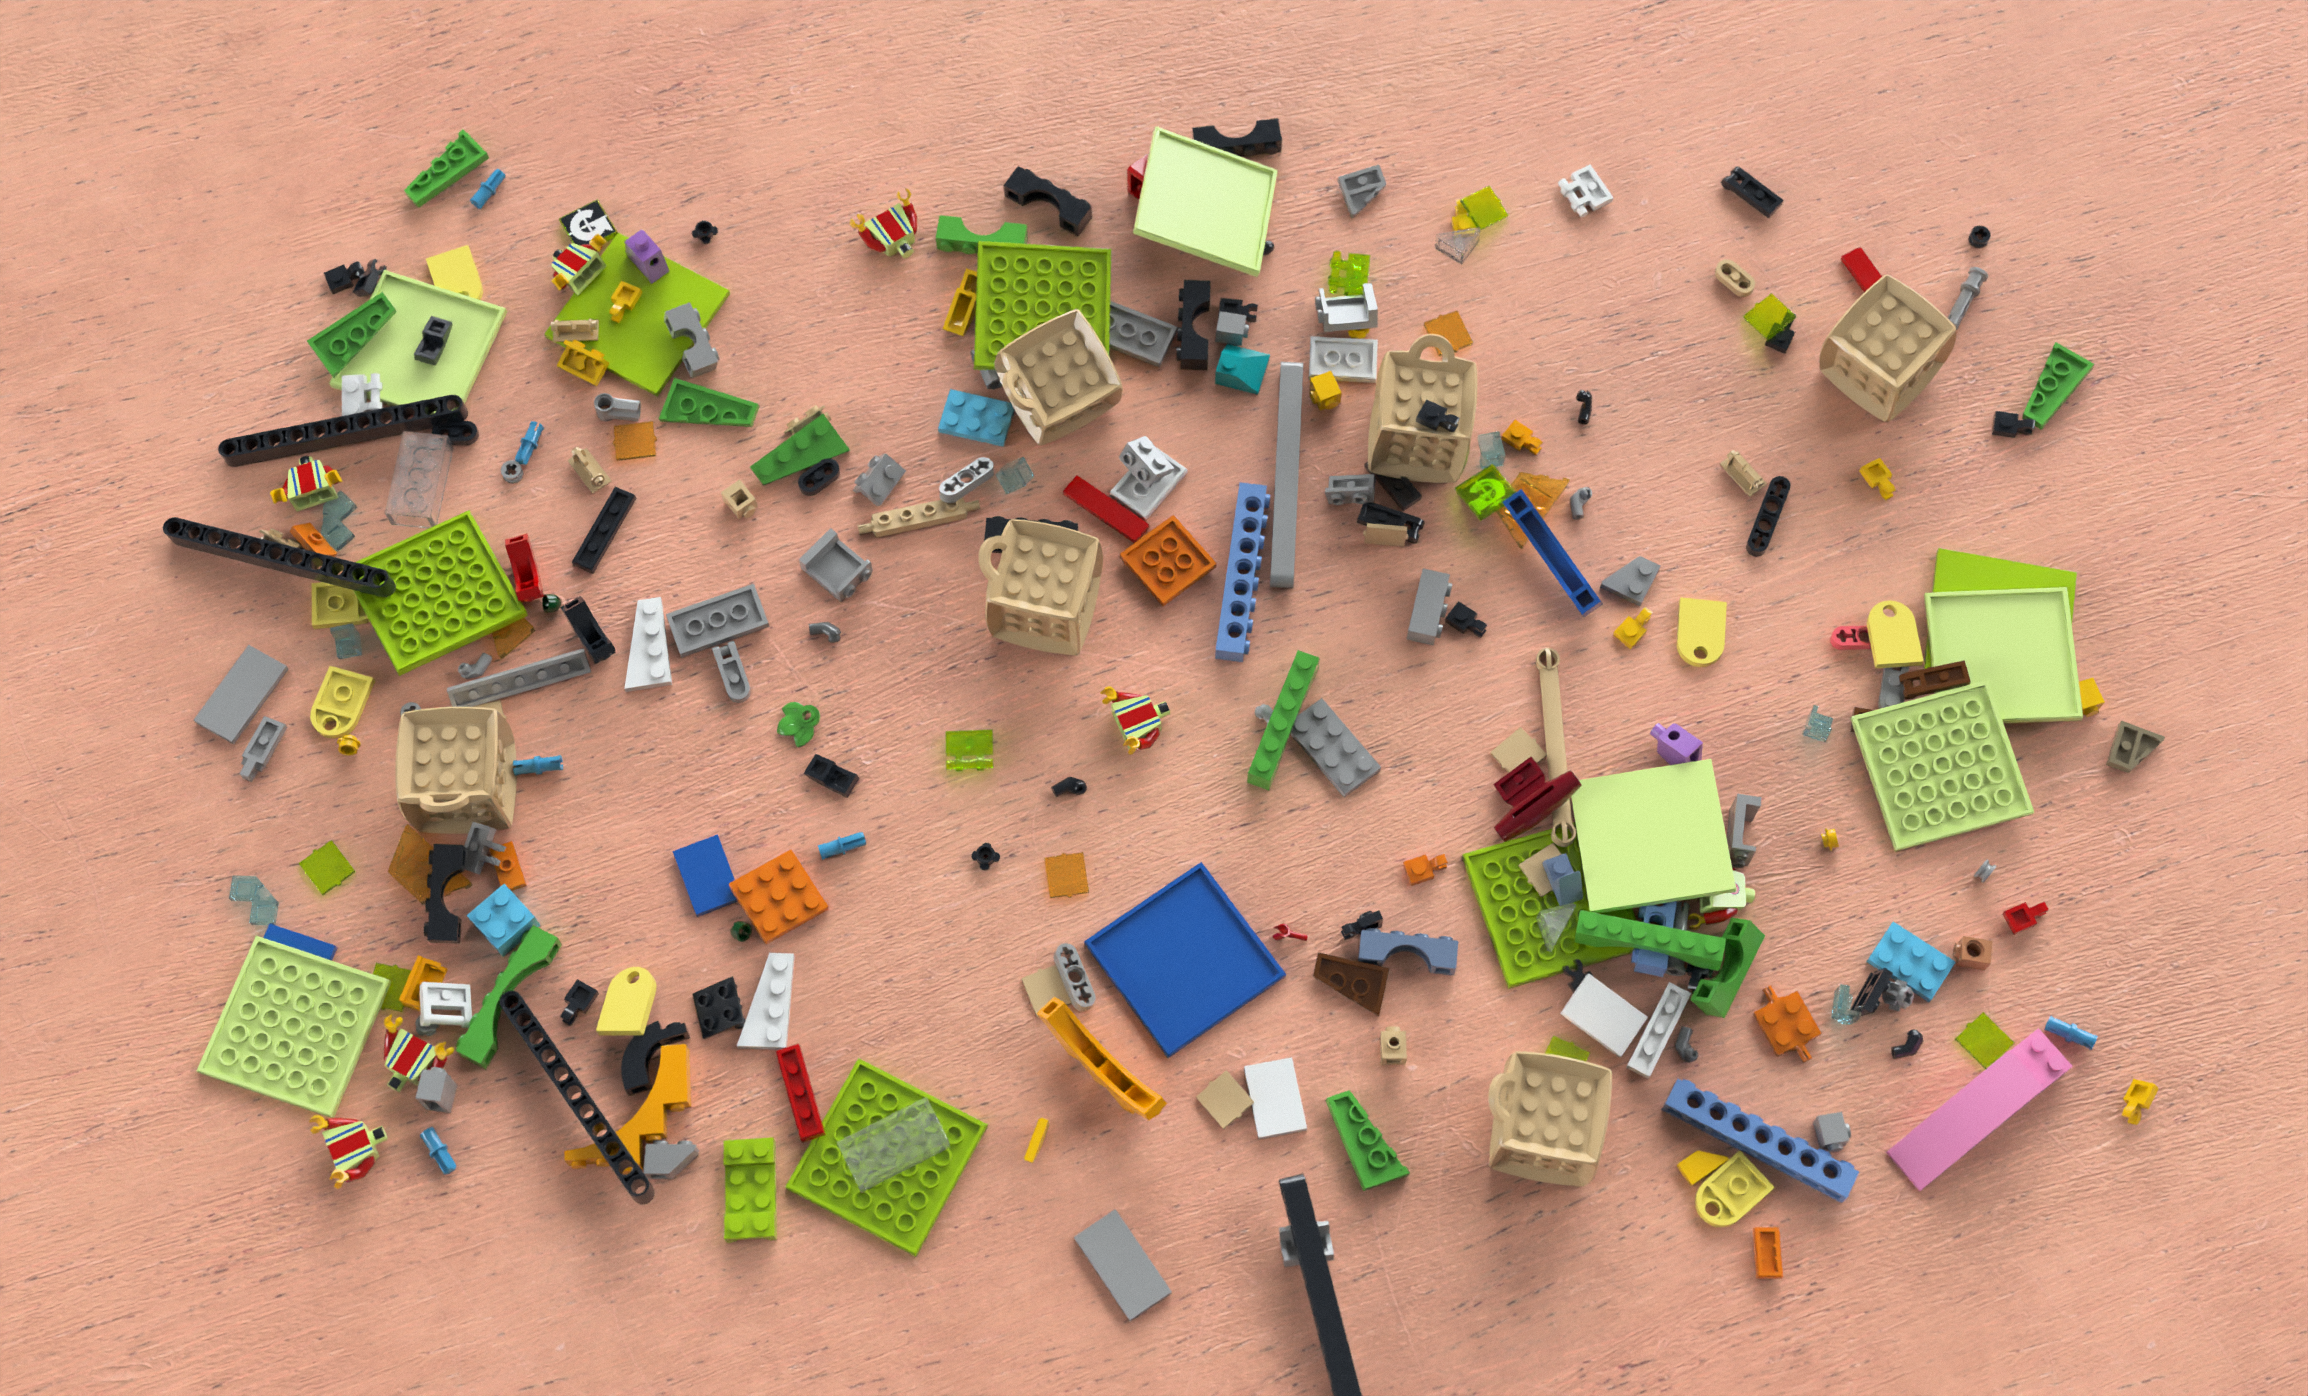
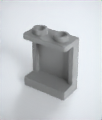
M1372 283L1363 284V295L1325 298L1324 289L1319 288V297H1315V308L1318 310V323L1323 324L1324 332L1378 328V308Z
M831 528L799 559L801 569L840 602L845 598L851 597L856 587L861 582H866L873 571L871 562L868 559L864 561L841 542L838 534Z
M1737 794L1729 809L1726 838L1732 867L1743 868L1748 866L1756 852L1755 846L1742 843L1744 821H1753L1761 806L1762 797Z

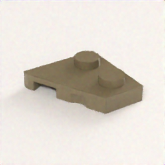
M2121 721L2118 724L2106 765L2129 773L2163 742L2165 737Z

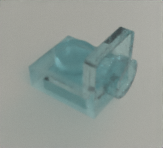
M1840 984L1834 993L1831 1018L1837 1019L1841 1024L1851 1025L1859 1020L1861 1012L1848 1010L1852 1004V995L1849 994L1850 986Z

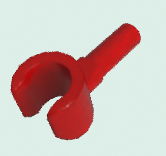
M1284 923L1274 927V929H1278L1281 933L1272 935L1273 939L1277 941L1286 937L1304 941L1308 939V935L1293 932Z

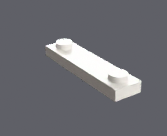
M1670 982L1668 983L1626 1068L1649 1079L1691 995L1690 992Z

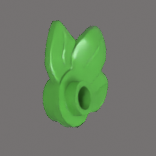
M798 702L788 703L782 707L783 713L786 716L779 722L777 733L784 736L794 735L795 744L799 748L812 739L814 727L820 721V712L812 705L803 706ZM811 713V717L805 720V715Z

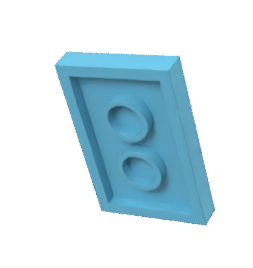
M950 389L938 431L944 434L1004 447L1015 409L1010 402Z
M1895 922L1891 923L1866 961L1878 970L1887 968L1893 972L1892 979L1907 982V987H1911L1915 994L1927 1002L1932 1000L1956 961Z

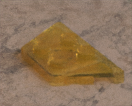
M1520 472L1509 488L1514 494L1522 489L1544 519L1568 486L1570 479H1551L1548 475H1532L1531 473ZM1503 505L1496 512L1519 548L1523 549L1529 539L1505 505Z
M407 824L387 872L415 899L424 905L426 898H430L431 888H427V876L432 874V865L429 864V851L433 850V847ZM461 873L454 876L445 888L444 897L451 895V892L461 888H470L472 886L471 882Z

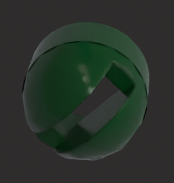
M544 594L542 598L544 612H555L561 607V601L557 595Z
M737 921L730 929V933L734 939L744 942L750 937L752 928L746 922Z

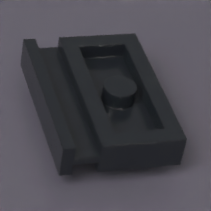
M1887 968L1877 970L1874 974L1871 972L1848 1013L1855 1018L1874 1013L1880 1004L1878 1000L1881 994L1885 993L1890 987L1891 981L1889 980L1893 972Z

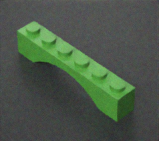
M1297 651L1248 771L1247 783L1270 790L1298 713L1319 669V657Z
M1580 910L1575 943L1595 947L1612 946L1645 949L1678 958L1696 967L1720 971L1726 938Z
M534 925L523 934L520 947L517 951L512 952L508 959L507 968L504 972H500L496 978L494 989L484 997L481 1010L471 1018L470 1028L466 1034L461 1035L458 1039L455 1051L460 1057L486 1070L499 1049L497 1031L502 1011L500 1005L502 995L505 992L513 991L526 977L551 964L562 946L558 937Z

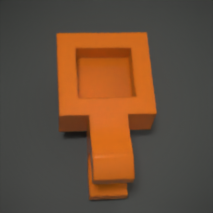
M1425 854L1403 862L1411 886L1434 879L1433 872L1446 868V864H1448L1445 854L1436 856L1429 861Z

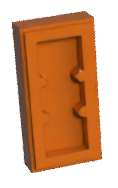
M310 522L292 526L290 533L305 550L336 557L337 552Z
M510 841L501 844L506 847L504 852L490 848L491 857L501 861L499 866L494 865L500 885L505 884L511 891L527 886L514 843Z
M1754 1227L1756 1279H1782L1783 1268L1779 1227Z

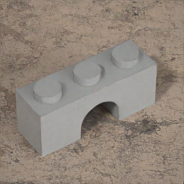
M689 302L665 311L664 322L673 339L686 336L692 339L695 344L693 348L684 351L682 357L692 379L715 370L719 355L715 348H711L708 331L706 328L702 329L699 322L701 318L696 308L693 309Z

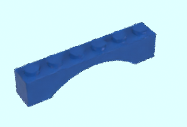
M1520 489L1503 501L1505 507L1582 616L1586 617L1603 605L1523 490Z

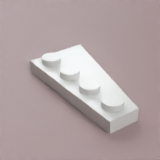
M661 597L638 600L624 688L626 692L672 685Z
M769 953L737 1044L738 1048L781 1050L787 1047L794 954Z

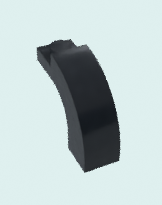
M581 596L560 607L595 664L608 659L616 653L612 642L604 634Z
M656 1021L646 1026L644 1035H635L625 1049L621 1064L622 1080L625 1091L629 1096L652 1089L649 1076L650 1060L661 1046L690 1038L689 1030L685 1023L674 1022L668 1024L665 1029H662L659 1021Z

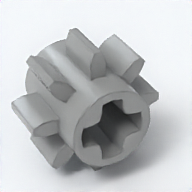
M1901 980L1891 982L1888 990L1882 994L1884 1003L1889 1004V1009L1896 1011L1910 1006L1914 997L1911 987H1907V982Z

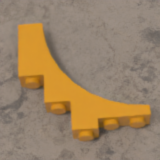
M1054 997L1037 1013L1066 1052L1079 1060L1097 1083L1106 1087L1124 1110L1131 1114L1137 1113L1149 1121L1161 1113L1162 1109L1167 1105L1163 1097L1148 1088L1120 1064L1086 1029L1065 1002Z
M686 1044L661 1046L659 1070L647 1100L635 1116L621 1129L616 1131V1134L641 1170H643V1140H646V1143H653V1141L667 1138V1109H670L671 1112H682L685 1108L691 1107L690 1052ZM595 1143L586 1147L564 1151V1161L573 1169H583L588 1164H596L598 1167L610 1166ZM620 1148L613 1149L610 1155L617 1154ZM633 1167L626 1168L623 1174L630 1173Z

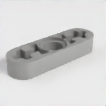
M985 457L978 458L942 482L939 486L940 499L946 503L956 502L990 479L994 474L993 461ZM968 477L971 478L972 481L969 483H964L961 481V479Z
M1068 943L1061 944L1054 953L1055 964L1073 1007L1079 1011H1087L1095 1002V993L1076 948ZM1063 951L1065 954H1070L1068 961L1066 957H1061ZM1070 972L1078 973L1081 981L1078 983L1070 981L1068 974ZM1081 994L1084 998L1088 997L1086 1003L1083 1000L1079 1001Z

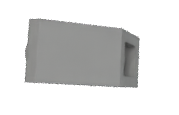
M657 1140L653 1141V1144H646L644 1174L647 1179H673L699 1155V1149L691 1141H678V1144H668L667 1141Z

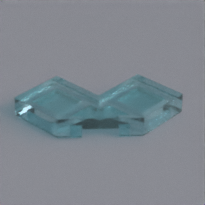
M341 490L337 493V499L327 501L323 505V525L321 526V535L337 552L355 538L354 534L342 521L358 508Z
M233 875L229 899L231 901L252 902L249 923L251 925H275L279 902L257 876Z

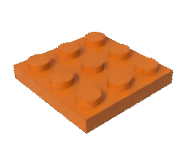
M1174 515L1120 553L1121 560L1163 607L1217 567V563Z
M792 849L729 883V888L766 945L828 910L827 903Z

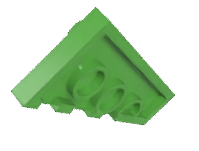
M464 129L458 133L459 137L454 143L450 142L445 147L446 151L439 158L435 157L430 162L431 167L427 171H422L404 190L418 208L489 159L487 152Z
M381 292L307 340V342L331 376L335 378L396 313V309L385 294Z
M2055 342L2043 372L2024 410L2022 419L2035 420V426L2042 430L2092 371L2094 363Z
M674 378L659 420L660 422L752 427L760 406L748 400Z
M822 414L751 465L750 469L764 486L809 468L823 459H831L846 453L850 449L825 415Z
M1350 1090L1330 1096L1325 1100L1363 1191L1410 1174L1408 1169L1400 1163L1392 1147L1390 1148L1381 1137L1382 1134L1379 1129L1373 1126L1368 1119V1114Z

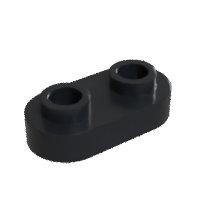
M461 421L434 426L432 435L440 445H471L477 441L479 431L473 422ZM444 433H449L447 437H442ZM466 433H471L470 436L464 437Z
M826 458L808 469L798 479L800 491L804 495L813 496L833 483L840 475L838 463L833 459ZM828 470L832 471L829 475L825 474ZM810 483L814 484V486L811 488L807 487V485Z

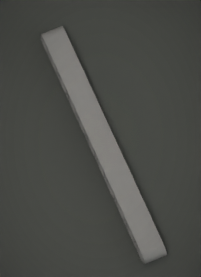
M1281 362L1270 576V587L1293 588L1303 384V363Z

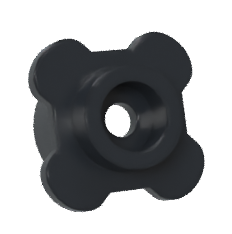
M705 220L697 223L695 230L692 231L693 238L702 240L703 244H709L711 238L718 234V228Z
M983 843L971 855L972 860L977 861L980 864V869L984 871L988 870L991 864L1000 860L999 853L994 851L990 843Z

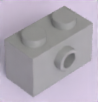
M431 1067L430 1070L422 1069L416 1099L426 1110L451 1113L457 1084L446 1073L445 1069Z

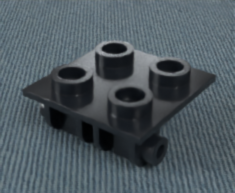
M733 976L693 993L703 1039H707L732 1027H735V1029L744 1027L746 1020L743 1018L741 1010L743 1007L740 1004L741 999L738 998V987Z

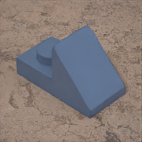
M1566 853L1542 862L1560 907L1583 899L1580 871H1573Z

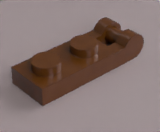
M1965 660L1899 675L1900 683L1904 685L1905 690H1903L1905 699H1913L1920 695L1970 685L1971 683ZM1919 680L1920 685L1914 687L1913 681Z

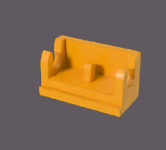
M418 955L399 1001L404 1007L421 1012L420 984L422 982L443 983L448 969L442 967L439 962Z

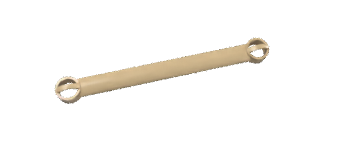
M1544 648L1538 652L1535 664L1540 674L1550 781L1567 772L1558 677L1560 657L1556 650ZM1543 655H1546L1547 666L1542 665L1539 660ZM1551 656L1555 659L1556 664L1553 666L1551 664ZM1569 798L1562 807L1552 813L1553 829L1551 838L1560 847L1571 845L1576 836V829L1572 824ZM1562 827V840L1555 835L1556 829ZM1567 829H1569L1572 834V837L1569 840L1567 836Z

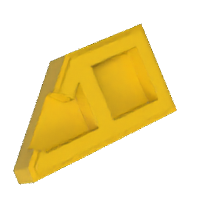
M1042 1117L1038 1119L1025 1153L1024 1161L1034 1162L1048 1131L1049 1120Z
M1697 1150L1676 1166L1690 1186H1692L1725 1164L1729 1158Z

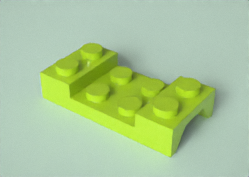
M774 1138L724 1140L725 1241L732 1243L740 1239L755 1238L777 1240L776 1142Z

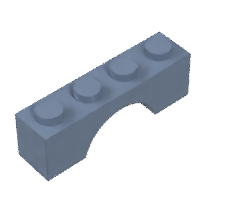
M1368 928L1361 931L1358 961L1383 966L1384 962L1391 955L1398 952H1411L1420 956L1425 961L1430 973L1453 976L1455 974L1458 941L1453 940L1451 937L1429 938L1428 935L1421 933L1411 936L1405 935L1401 931L1384 933L1376 928Z

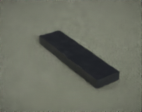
M616 486L614 487L572 560L574 566L592 574L595 572L636 500L634 494Z

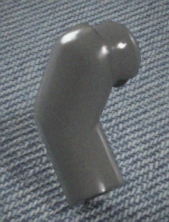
M830 622L809 624L810 635L826 634L830 643L840 641V629Z
M1682 1026L1675 1049L1683 1061L1690 1063L1697 1060L1698 1052L1689 1044L1693 1030Z

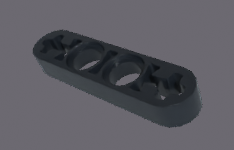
M1783 476L1774 477L1768 486L1746 543L1747 552L1752 556L1758 557L1763 555L1770 543L1791 486L1790 481ZM1781 484L1782 489L1779 496L1774 495L1777 485ZM1766 503H1776L1778 506V510H1768L1766 508ZM1766 521L1770 524L1771 529L1762 530L1758 523ZM1758 536L1763 537L1760 542V547L1758 549L1755 548L1754 546Z

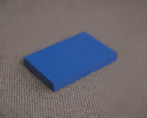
M718 834L673 851L697 917L738 902L729 888V883L735 879Z
M269 924L263 937L331 961L338 949L336 945L273 924Z

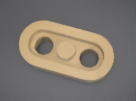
M1725 259L1717 264L1715 276L1723 285L1739 297H1747L1752 294L1755 280L1750 274L1732 260Z

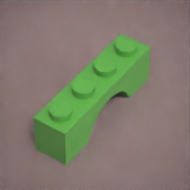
M939 215L936 232L937 249L945 252L959 251L965 254H978V241L1027 244V224L1005 222L995 233L977 235L970 232L964 226L961 217Z
M1731 918L1722 938H1726L1723 966L1714 978L1710 980L1701 979L1691 998L1706 1015L1725 1018L1760 948L1765 935L1750 920Z

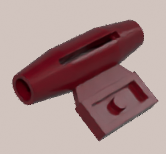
M1529 757L1493 784L1508 805L1513 806L1494 826V829L1504 842L1521 835L1562 807L1582 784L1571 770L1546 782L1544 772L1533 757Z

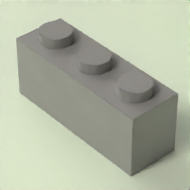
M1422 569L1407 640L1434 646L1435 637L1440 638L1443 625L1439 624L1440 617L1445 618L1448 604L1444 603L1445 596L1450 597L1452 583H1448L1450 574Z

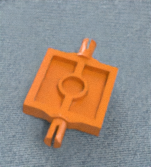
M1771 985L1765 987L1762 991L1765 993L1769 1003L1755 1011L1753 1015L1776 1056L1778 1057L1786 1052L1797 1050L1803 1063L1811 1060L1812 1057L1805 1046L1809 1041L1821 1036L1822 1033L1800 994L1796 991L1785 997L1778 998Z

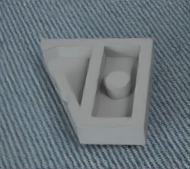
M1380 165L1339 176L1337 179L1351 218L1355 217L1386 187V181Z
M1639 556L1603 580L1600 588L1641 606L1660 569V565Z

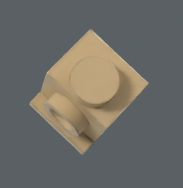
M740 479L721 492L724 503L729 506L738 519L742 517L749 518L756 512L755 508L758 507L756 499Z
M1390 1026L1386 1027V1031H1381V1065L1406 1064V1031H1400V1027ZM1389 1041H1397L1398 1045L1391 1046Z

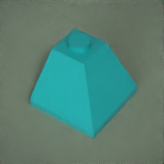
M1227 344L1221 353L1215 371V384L1258 395L1270 354Z

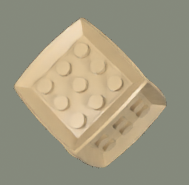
M1884 275L1854 302L1828 334L1820 351V371L1859 406L1882 421L1890 422L1923 391L1946 362L1955 345L1956 327L1923 296L1894 277Z
M1078 309L1062 314L1033 328L1002 348L995 358V369L1006 395L1024 426L1040 446L1055 441L1085 426L1118 404L1122 398L1123 386L1116 369L1095 331Z
M1426 334L1416 339L1409 351H1388L1385 354L1377 375L1375 398L1370 420L1368 438V470L1370 472L1398 479L1407 477L1410 481L1455 483L1460 478L1467 463L1475 420L1477 367L1473 361L1455 357L1451 343L1443 336ZM1427 347H1436L1442 353V361L1421 359V353ZM1426 399L1447 408L1446 415L1452 414L1460 418L1454 433L1447 431L1441 426L1435 431L1415 422Z
M1009 520L1002 535L986 539L979 550V565L982 573L988 579L985 620L991 635L1003 641L1035 650L1066 655L1080 654L1093 618L1103 567V552L1098 538L1057 525L1027 520ZM1001 549V560L996 570L991 564L990 556L993 550Z
M480 707L429 708L408 711L401 715L395 762L396 796L398 806L404 818L416 830L427 833L466 834L469 833L473 822L492 827L496 830L508 829L512 826L517 775L513 771V768H516V766H513V761L516 760V750L512 730L505 718L495 709Z
M1516 1051L1511 1054L1505 1063L1504 1073L1498 1074L1492 1080L1489 1087V1107L1494 1116L1490 1143V1168L1517 1177L1569 1186H1585L1589 1184L1596 1176L1606 1135L1611 1101L1612 1071L1596 1064L1563 1056Z

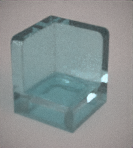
M1500 432L1478 435L1477 441L1481 452L1479 459L1481 469L1502 466L1506 455Z
M1024 456L1005 464L995 474L1006 494L1025 487L1034 477Z
M353 623L330 628V632L335 639L336 653L339 659L362 655L360 634Z
M1813 705L1802 735L1826 742L1832 728L1830 727L1833 718L1817 713L1819 706Z

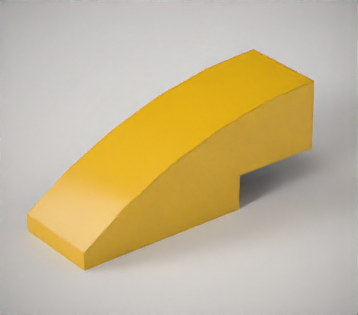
M966 268L960 287H957L942 328L943 330L963 337L966 334L976 314L977 271Z

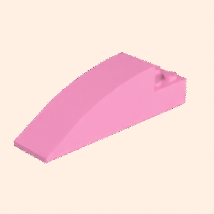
M2038 1028L1973 1079L1886 1153L1915 1187L1921 1191L2064 1075L2072 1065Z

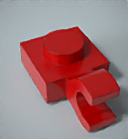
M2024 902L2004 911L2002 915L2013 935H2016L2036 926L2037 921L2035 919L2045 915L2049 909L2045 902L2031 908Z

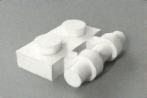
M1591 165L1571 174L1573 182L1568 184L1565 178L1558 182L1562 195L1569 199L1571 208L1581 218L1588 214L1585 206L1589 205L1595 211L1613 201V196ZM1579 190L1583 195V197L1580 199L1575 194V191Z
M372 373L371 382L367 383V376L364 374L342 376V416L383 408V404L380 402V391H382L380 374ZM367 392H371V402L367 403Z

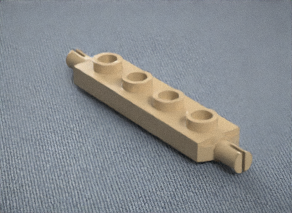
M960 498L953 503L937 500L872 514L871 523L858 525L860 535L873 532L878 538L966 519L967 511L980 509L979 500L965 503L964 499Z

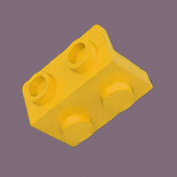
M565 339L563 344L567 347L556 366L597 387L609 365V362L603 358L605 355L595 349H592L591 352L584 349L586 345L575 339L572 342Z

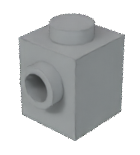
M1220 311L1215 342L1242 346V340L1247 338L1249 325L1245 324L1246 315Z
M1842 1112L1820 1115L1813 1121L1820 1149H1828L1829 1152L1843 1150V1146L1851 1138V1130L1849 1124H1845Z

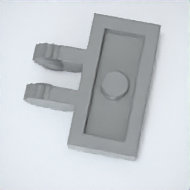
M476 822L472 823L464 844L466 847L465 870L480 874L484 862L496 866L500 865L501 861L497 858L487 856L489 848L499 852L505 851V846L492 842L496 829Z

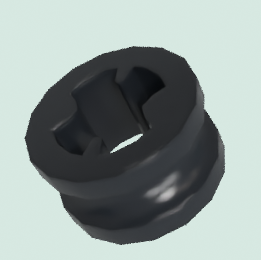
M1976 226L1971 230L1968 237L1969 243L1975 248H1983L1987 245L1991 233L1985 226ZM1977 234L1982 235L1981 238L1983 237V239H1982V240L1977 239L1978 236H1976V235H1977Z

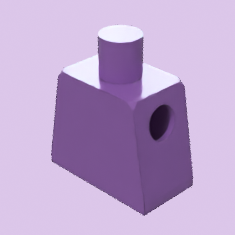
M644 230L638 231L624 242L626 255L651 284L669 272L662 251Z
M1658 723L1651 730L1650 734L1658 740V754L1670 765L1700 761L1702 759L1703 742L1676 723H1673L1667 729Z

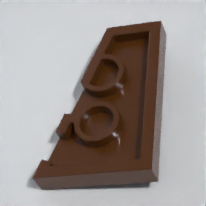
M1318 952L1313 978L1379 1016L1389 968Z

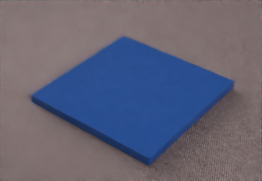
M1202 862L1084 941V945L1167 1058H1170L1286 977L1284 970Z

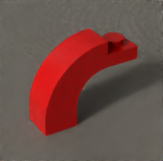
M528 533L505 539V547L515 578L518 601L523 603L544 597L541 578Z

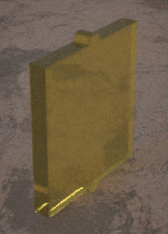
M1458 310L1446 315L1440 314L1438 318L1424 322V327L1428 334H1438L1446 338L1456 353L1459 349L1473 345V341ZM1435 347L1439 357L1442 356L1441 351Z
M653 421L614 426L615 440L613 445L615 446L617 461L656 456L655 442L657 437L654 434Z
M1083 852L1073 854L1062 853L1059 856L1044 858L1050 898L1064 896L1071 898L1072 895L1089 893Z

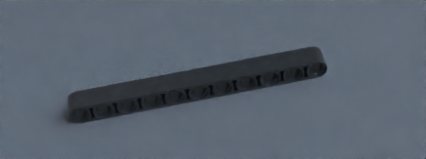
M447 395L229 438L219 444L218 451L229 466L238 467L461 422L468 417V409L458 395Z
M177 517L169 518L163 524V532L178 546L379 597H389L396 590V583L385 570Z
M516 991L505 992L500 999V1005L633 1200L641 1205L649 1203L653 1199L655 1191L643 1171L521 995ZM518 1002L514 1008H510L513 1003ZM531 1020L528 1025L522 1026L525 1021ZM543 1038L539 1044H534L537 1039ZM556 1056L552 1062L546 1063L550 1057ZM568 1074L565 1080L559 1081L561 1076ZM581 1093L578 1098L572 1099L574 1094ZM594 1111L592 1116L584 1118L587 1112ZM601 1130H607L603 1136L597 1137ZM620 1148L617 1154L610 1155L613 1149ZM633 1167L630 1173L623 1174L626 1168ZM646 1186L642 1193H636L639 1187Z
M1302 1173L1279 1179L1280 1190L1333 1396H1362L1305 1176Z

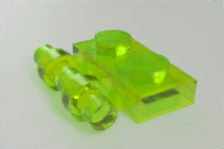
M1333 251V257L1330 259L1329 264L1331 275L1328 276L1327 282L1329 292L1335 294L1338 292V287L1345 288L1344 296L1363 295V284L1368 283L1370 255L1348 253V260L1341 259V251ZM1340 270L1346 271V278L1339 276Z
M993 729L946 731V756H955V760H946V770L956 769V772H963V769L984 771V768H994L993 759H984V755H994ZM977 755L976 759L963 760V756Z

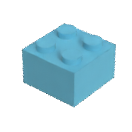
M505 884L467 915L472 924L502 957L521 942L523 934L530 930L532 925L540 926L535 916Z

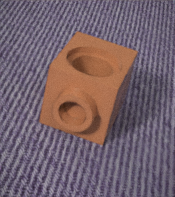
M1963 936L1958 943H1955L1953 948L1956 966L1985 971L1991 964L1993 941ZM1967 949H1972L1976 953V957L1970 956L1967 953Z

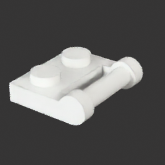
M422 982L420 984L421 1026L429 1027L430 1024L459 1025L461 1028H470L469 1023L472 1018L470 984ZM431 1009L461 1010L462 1015L431 1014Z

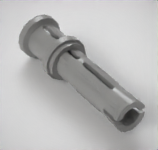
M1971 267L1969 269V276L1966 282L1961 284V293L1947 317L1954 324L1956 330L1971 301L1980 294L1982 283L1988 279L1987 272L1981 268Z
M1677 902L1673 928L1686 931L1690 905L1684 902L1681 911L1682 902ZM1669 956L1665 973L1673 976L1685 975L1684 961Z

